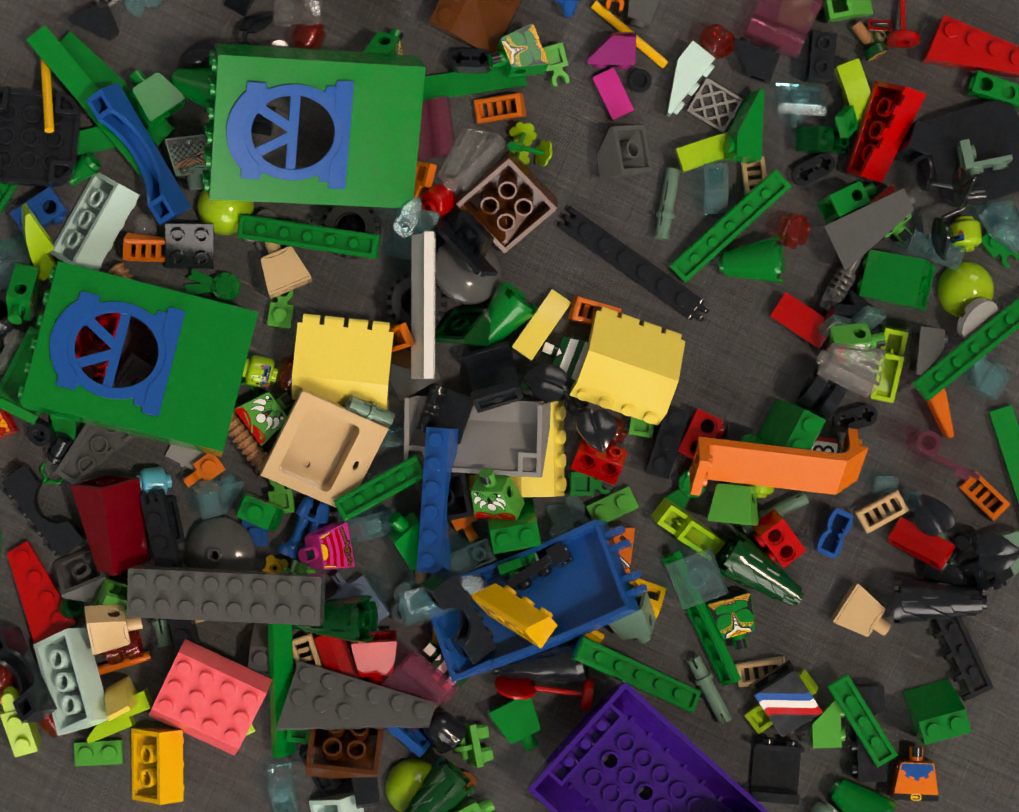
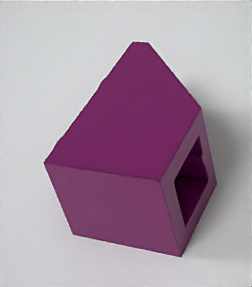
M612 32L588 55V64H593L594 68H606L607 65H616V68L619 69L631 68V65H635L636 33Z

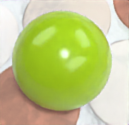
M203 189L198 198L197 212L202 223H213L214 233L233 235L238 232L240 214L253 216L254 201L210 200L208 192Z
M962 261L950 265L943 271L937 283V296L940 304L948 313L956 317L961 316L963 318L966 313L964 309L973 300L985 297L992 301L994 295V284L990 274L985 268L974 262Z
M409 758L398 762L389 771L385 782V791L390 804L396 810L403 812L408 806V803L423 783L426 775L433 766L422 759Z

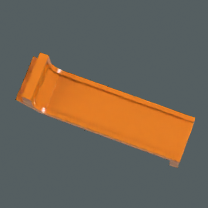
M848 428L840 453L698 437V445L692 466L689 469L690 495L700 496L702 486H706L708 480L836 495L857 481L869 447L862 446V440L858 437V429Z

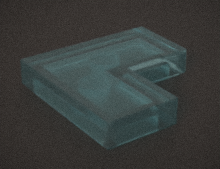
M866 305L852 319L833 314L819 327L821 335L830 337V327L859 323L868 324L871 331L887 316L885 310Z

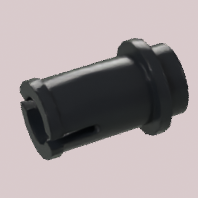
M59 433L52 448L47 450V459L54 464L62 462L65 452L72 442V438L65 433Z

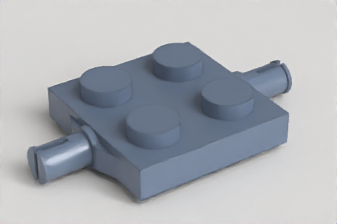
M340 572L331 577L339 589L335 595L326 601L370 595L373 598L369 601L376 602L378 624L390 615L389 609L365 575L346 583Z

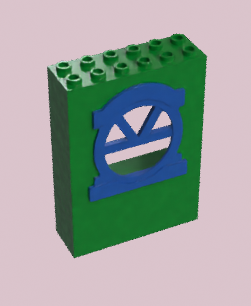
M214 43V51L210 50L209 65H211L213 74L208 75L207 84L211 99L206 101V114H208V120H210V123H205V137L208 146H204L203 160L207 170L202 171V184H204V191L208 192L210 200L413 209L426 66L418 55ZM290 96L288 120L268 108L266 104L279 97ZM303 96L313 99L328 111L334 123V139L331 148L321 160L308 167L295 169L300 99ZM257 114H261L287 131L258 147L253 145L251 129ZM287 144L284 168L275 166L263 158L264 154Z
M58 261L57 267L52 266L49 276L50 285H52L51 290L45 291L43 298L45 312L44 314H39L36 325L39 335L38 337H33L30 347L31 354H33L32 361L27 360L24 370L27 380L25 384L21 383L18 392V398L21 401L22 407L222 457L258 312ZM107 313H120L121 316L115 338L95 320L97 316ZM133 316L146 324L154 334L158 344V360L152 373L142 382L130 387L112 388L130 317ZM84 325H87L111 349L76 358L75 341L79 331ZM109 360L103 384L93 381L82 371L83 367Z

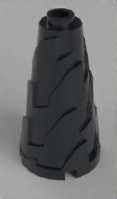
M895 576L894 624L927 622V620L951 619V617L976 616L982 613V609L987 610V595H982V591H978L976 588L951 586V584L928 582L925 579L907 578L905 576Z
M579 637L535 655L495 668L496 675L500 674L501 678L586 682L589 677L588 666L571 659Z

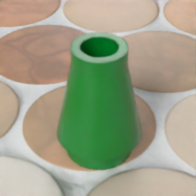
M92 153L82 154L77 161L75 174L69 183L76 186L99 172L98 169L101 168L99 160Z

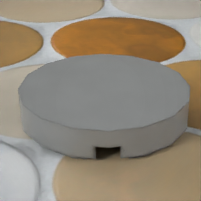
M985 297L973 300L964 309L966 313L963 318L960 316L958 319V335L964 340L969 338L998 314L997 305Z

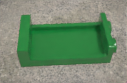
M30 326L0 383V408L33 425L40 412L23 408L18 398V392L21 383L25 384L27 380L24 370L27 360L32 361L31 343L33 337H38L39 335L38 327L36 326L35 328Z

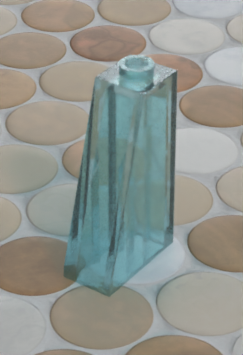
M480 573L461 577L463 589L467 590L471 596L473 593L489 586L487 580L481 578ZM423 587L398 594L397 606L405 628L457 611L456 608L442 610L431 603Z

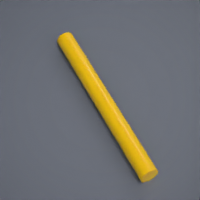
M597 0L591 6V9L617 31L633 32ZM636 34V47L663 69L669 61Z
M40 58L44 130L46 133L54 132L51 70Z

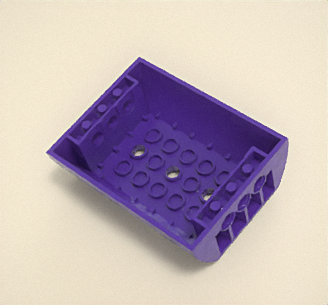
M625 681L618 683L599 700L542 763L528 786V791L552 812H768ZM607 754H613L617 757V762L614 766L609 767L604 764L603 759ZM642 786H649L652 789V794L648 798H642L639 796V789Z

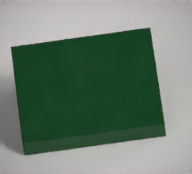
M455 307L435 330V342L489 346L490 309Z

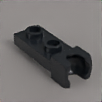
M561 541L546 550L547 555L509 578L507 581L511 588L516 591H524L533 585L532 581L539 577L542 579L549 576L553 572V568L558 567L561 569L571 563L574 559L566 545L562 544Z

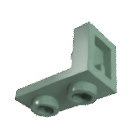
M969 139L961 140L956 145L960 167H963L971 175L983 173L985 168L993 167V170L1007 168V164L1013 160L1012 155L974 162V159L977 157L974 145L970 144Z

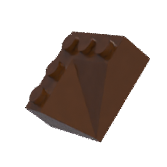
M440 0L429 23L430 26L474 49H486L493 54L496 53L499 40L505 36L523 0Z
M507 150L457 194L456 205L461 210H468L494 237L493 242L505 254L558 209V199L512 151Z
M310 729L305 765L306 776L321 778L378 777L384 729Z

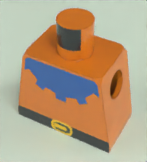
M909 746L908 759L898 758L896 760L889 796L893 800L939 802L935 765L931 760L923 759L922 746Z

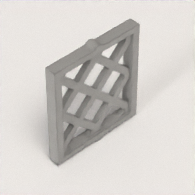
M706 78L686 112L724 133L744 99ZM705 85H708L710 93L702 95V89ZM712 85L720 89V91L713 92ZM722 93L724 102L716 103L714 95ZM726 94L730 95L735 99L727 101ZM711 96L713 104L705 106L703 98ZM700 99L701 107L693 109L695 101ZM737 102L735 110L730 112L728 104ZM725 105L727 113L719 115L717 106ZM714 107L716 116L707 118L706 109ZM702 110L704 117L695 112ZM728 116L725 126H722L720 118ZM717 119L718 126L709 120Z

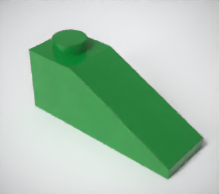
M763 89L747 94L725 136L723 145L725 152L724 160L746 164L762 160Z

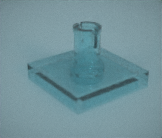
M775 84L777 113L791 114L789 123L791 127H797V120L799 127H804L805 115L826 116L827 106L823 86Z
M711 548L665 565L683 610L728 593Z

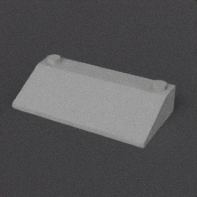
M413 395L405 398L404 461L414 455H418L424 466L426 433L416 428L427 396ZM517 401L480 413L477 412L473 405L461 443L457 446V454L452 472L479 474L482 469L491 468L494 475L541 478L543 476L550 431L551 402Z

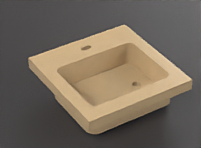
M301 388L260 471V475L337 508L334 503L335 499L361 485L389 428Z

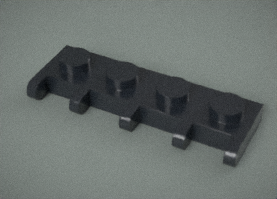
M962 617L935 619L940 630L932 635L934 639L943 636L950 651L942 655L944 660L953 657L960 672L952 677L953 681L957 682L963 679L969 692L961 696L962 700L967 701L993 689L994 686Z

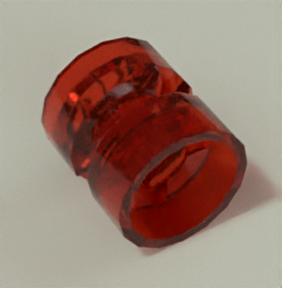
M138 630L129 631V645L105 652L110 665L124 662L125 657L133 660L144 656L143 643Z

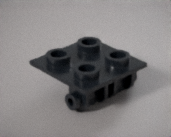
M165 223L166 268L214 269L213 223Z
M432 384L416 429L426 433V427L459 429L458 444H460L474 405L472 398Z

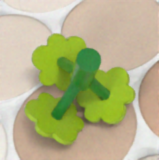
M517 122L516 126L512 127L509 131L510 135L514 137V142L508 143V149L504 153L507 150L512 151L525 165L530 162L529 152L534 153L536 164L545 167L552 157V143L541 140L540 145L536 148L527 147L537 137L536 132H534V126L531 123Z

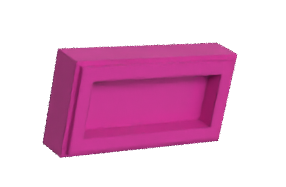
M614 67L592 77L612 121L634 111Z

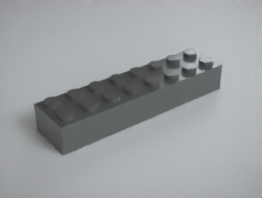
M134 565L128 568L127 617L320 626L324 623L326 574Z

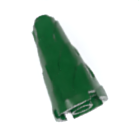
M740 531L734 532L733 535L737 538L734 541L730 538L726 540L725 545L718 552L714 560L718 567L712 566V570L718 575L736 581L747 588L757 590L774 600L777 599L789 606L793 604L798 605L804 596L802 587L793 581L786 572L745 534Z
M370 595L331 599L325 601L323 624L320 626L292 625V628L350 642L370 643L374 636H370L371 630L377 631L378 625L376 602L369 601L373 598Z
M440 756L433 763L434 766L426 775L423 783L403 812H447L460 803L467 795L469 796L476 787L474 784L468 787L467 784L471 780L451 761L443 764L442 762L445 760V757Z

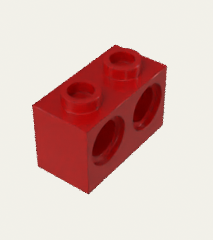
M696 408L682 436L678 452L694 459L695 454L690 450L692 442L698 441V437L720 439L725 429L722 426L724 420ZM705 419H709L713 423V429L709 433H704L700 427Z
M582 438L570 469L615 485L628 451L608 444L606 450L601 453Z
M775 509L758 521V526H752L757 533L754 536L755 540L762 548L766 546L768 551L765 553L775 563L778 561L783 568L806 552V549Z

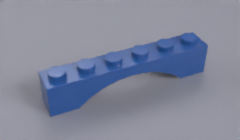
M117 83L102 88L89 97L86 101L97 120L118 136L134 157L145 182L147 205L159 225L179 217L192 208L120 84Z
M426 427L417 572L435 574L443 567L449 570L451 548L447 528V501L450 478L458 446L459 429Z

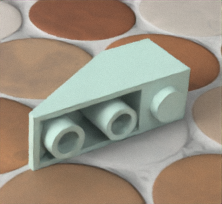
M694 41L690 43L676 62L666 114L668 117L672 113L677 115L685 105L682 100L687 94L692 96L700 86L697 81L702 75L707 77L715 67L712 65L715 58Z

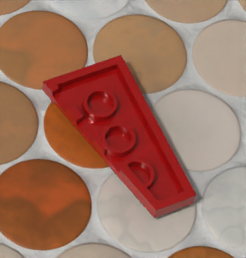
M26 541L7 553L34 644L78 622L76 618L67 619L60 613L58 605L63 597L30 541Z

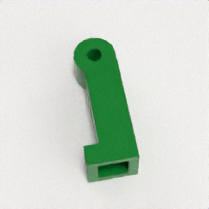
M979 70L971 75L966 96L972 98L979 97L988 101L999 100L1008 103L1015 110L1019 111L1018 84Z

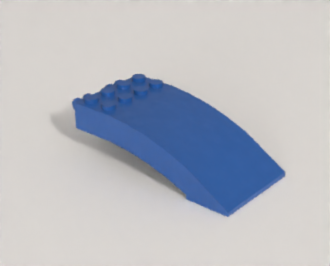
M595 519L541 544V546L533 547L491 565L459 575L463 580L461 584L463 589L467 590L471 596L473 593L494 583L503 588L505 585L511 587L507 581L508 578L504 579L500 575L498 565L519 557L524 558L535 552L541 559L547 555L546 550L560 541L562 544H565L574 559L571 563L561 569L558 567L553 568V572L549 576L542 579L539 577L532 581L533 585L524 591H516L517 597L522 599L525 596L533 601L535 608L540 610L543 607L553 614L552 619L558 625L541 649L487 616L473 601V607L478 609L484 618L482 620L483 625L488 627L494 635L492 640L496 646L493 651L473 665L462 657L453 641L460 624L458 610L456 608L442 610L431 603L425 591L422 592L452 682L535 655L640 611L635 596L646 592L648 589L644 584L631 588L630 582L641 578L642 573L638 570L626 574L618 552L631 546L630 541L622 540L615 544L613 539L626 531L624 526L610 530L607 521Z

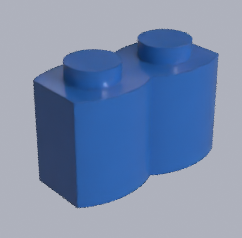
M836 507L831 508L825 516L824 529L816 536L814 550L830 558H835L842 549L843 537L852 527L853 515Z

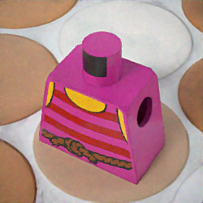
M331 522L305 536L306 548L300 549L298 552L300 561L302 563L309 562L311 569L355 567L347 522Z

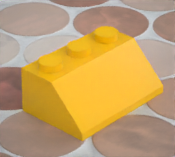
M494 583L472 594L473 601L487 616L540 649L558 626L552 619L553 614L543 607L540 610L535 608V603L525 596L522 599L517 597V592L507 585L503 588Z
M131 728L132 800L158 805L184 801L183 730L174 728Z

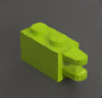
M8 686L4 689L1 696L3 708L0 717L15 757L37 752L41 744V737L36 722H21L12 703L19 695L17 693L18 690Z

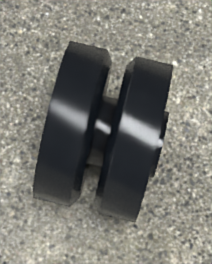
M824 360L804 384L796 403L805 409L811 408L816 403L814 414L827 420L846 395L854 378L845 372H840L833 378L836 366Z

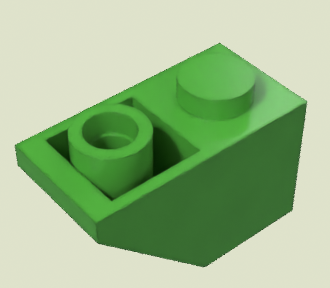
M822 0L826 24L873 15L871 0Z
M832 697L821 708L823 713L818 715L815 720L809 722L810 745L812 748H842V741H845V727H841V717L845 715L834 697Z

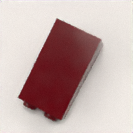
M107 474L71 485L97 571L108 572V575L114 576L122 574L124 569L134 565L140 566V564L150 561L145 520L140 501L141 488L139 478Z

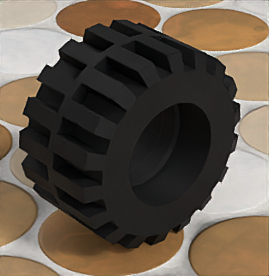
M330 205V208L324 212V217L320 222L323 227L337 229V225L343 217L355 215L364 222V233L381 234V223L372 207ZM334 253L345 259L359 258V256Z
M408 272V274L398 277L399 279L393 282L387 294V306L393 320L397 324L406 322L409 331H411V314L403 306V298L411 289V272ZM435 280L436 326L445 315L447 296Z

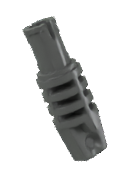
M864 255L847 269H844L843 266L837 268L820 302L822 309L829 312L832 305L841 304L856 279L855 272L864 259Z

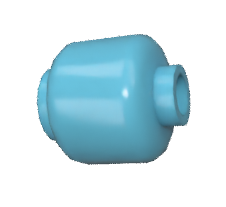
M163 467L143 468L140 471V475H136L140 480L141 493L146 492L148 495L149 491L154 490L157 494V490L163 488L165 494H167L168 488H172L171 475L166 474Z

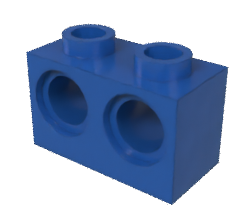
M52 187L46 188L25 202L44 229L51 224L55 226L66 219L65 215L70 212ZM54 201L57 206L56 211L48 214L46 206ZM21 205L10 212V214L22 230Z

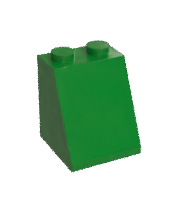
M870 249L863 261L865 271L863 278H860L858 283L859 296L872 301L926 312L936 266L925 259Z
M776 398L756 437H761L767 445L811 450L826 420L806 409Z
M522 497L525 504L517 520L488 518L494 554L541 546L533 497Z
M949 679L902 691L914 735L924 745L972 732L966 709Z

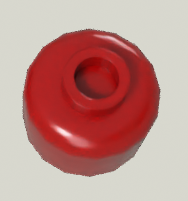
M437 184L422 193L420 206L427 216L440 219L454 209L455 196L450 188Z

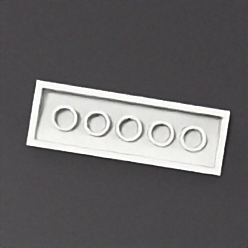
M424 231L421 234L412 235L411 335L415 342V345L411 346V379H435L434 231Z

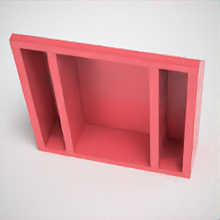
M185 639L149 716L173 728L181 729L184 733L235 756L268 692L272 679Z

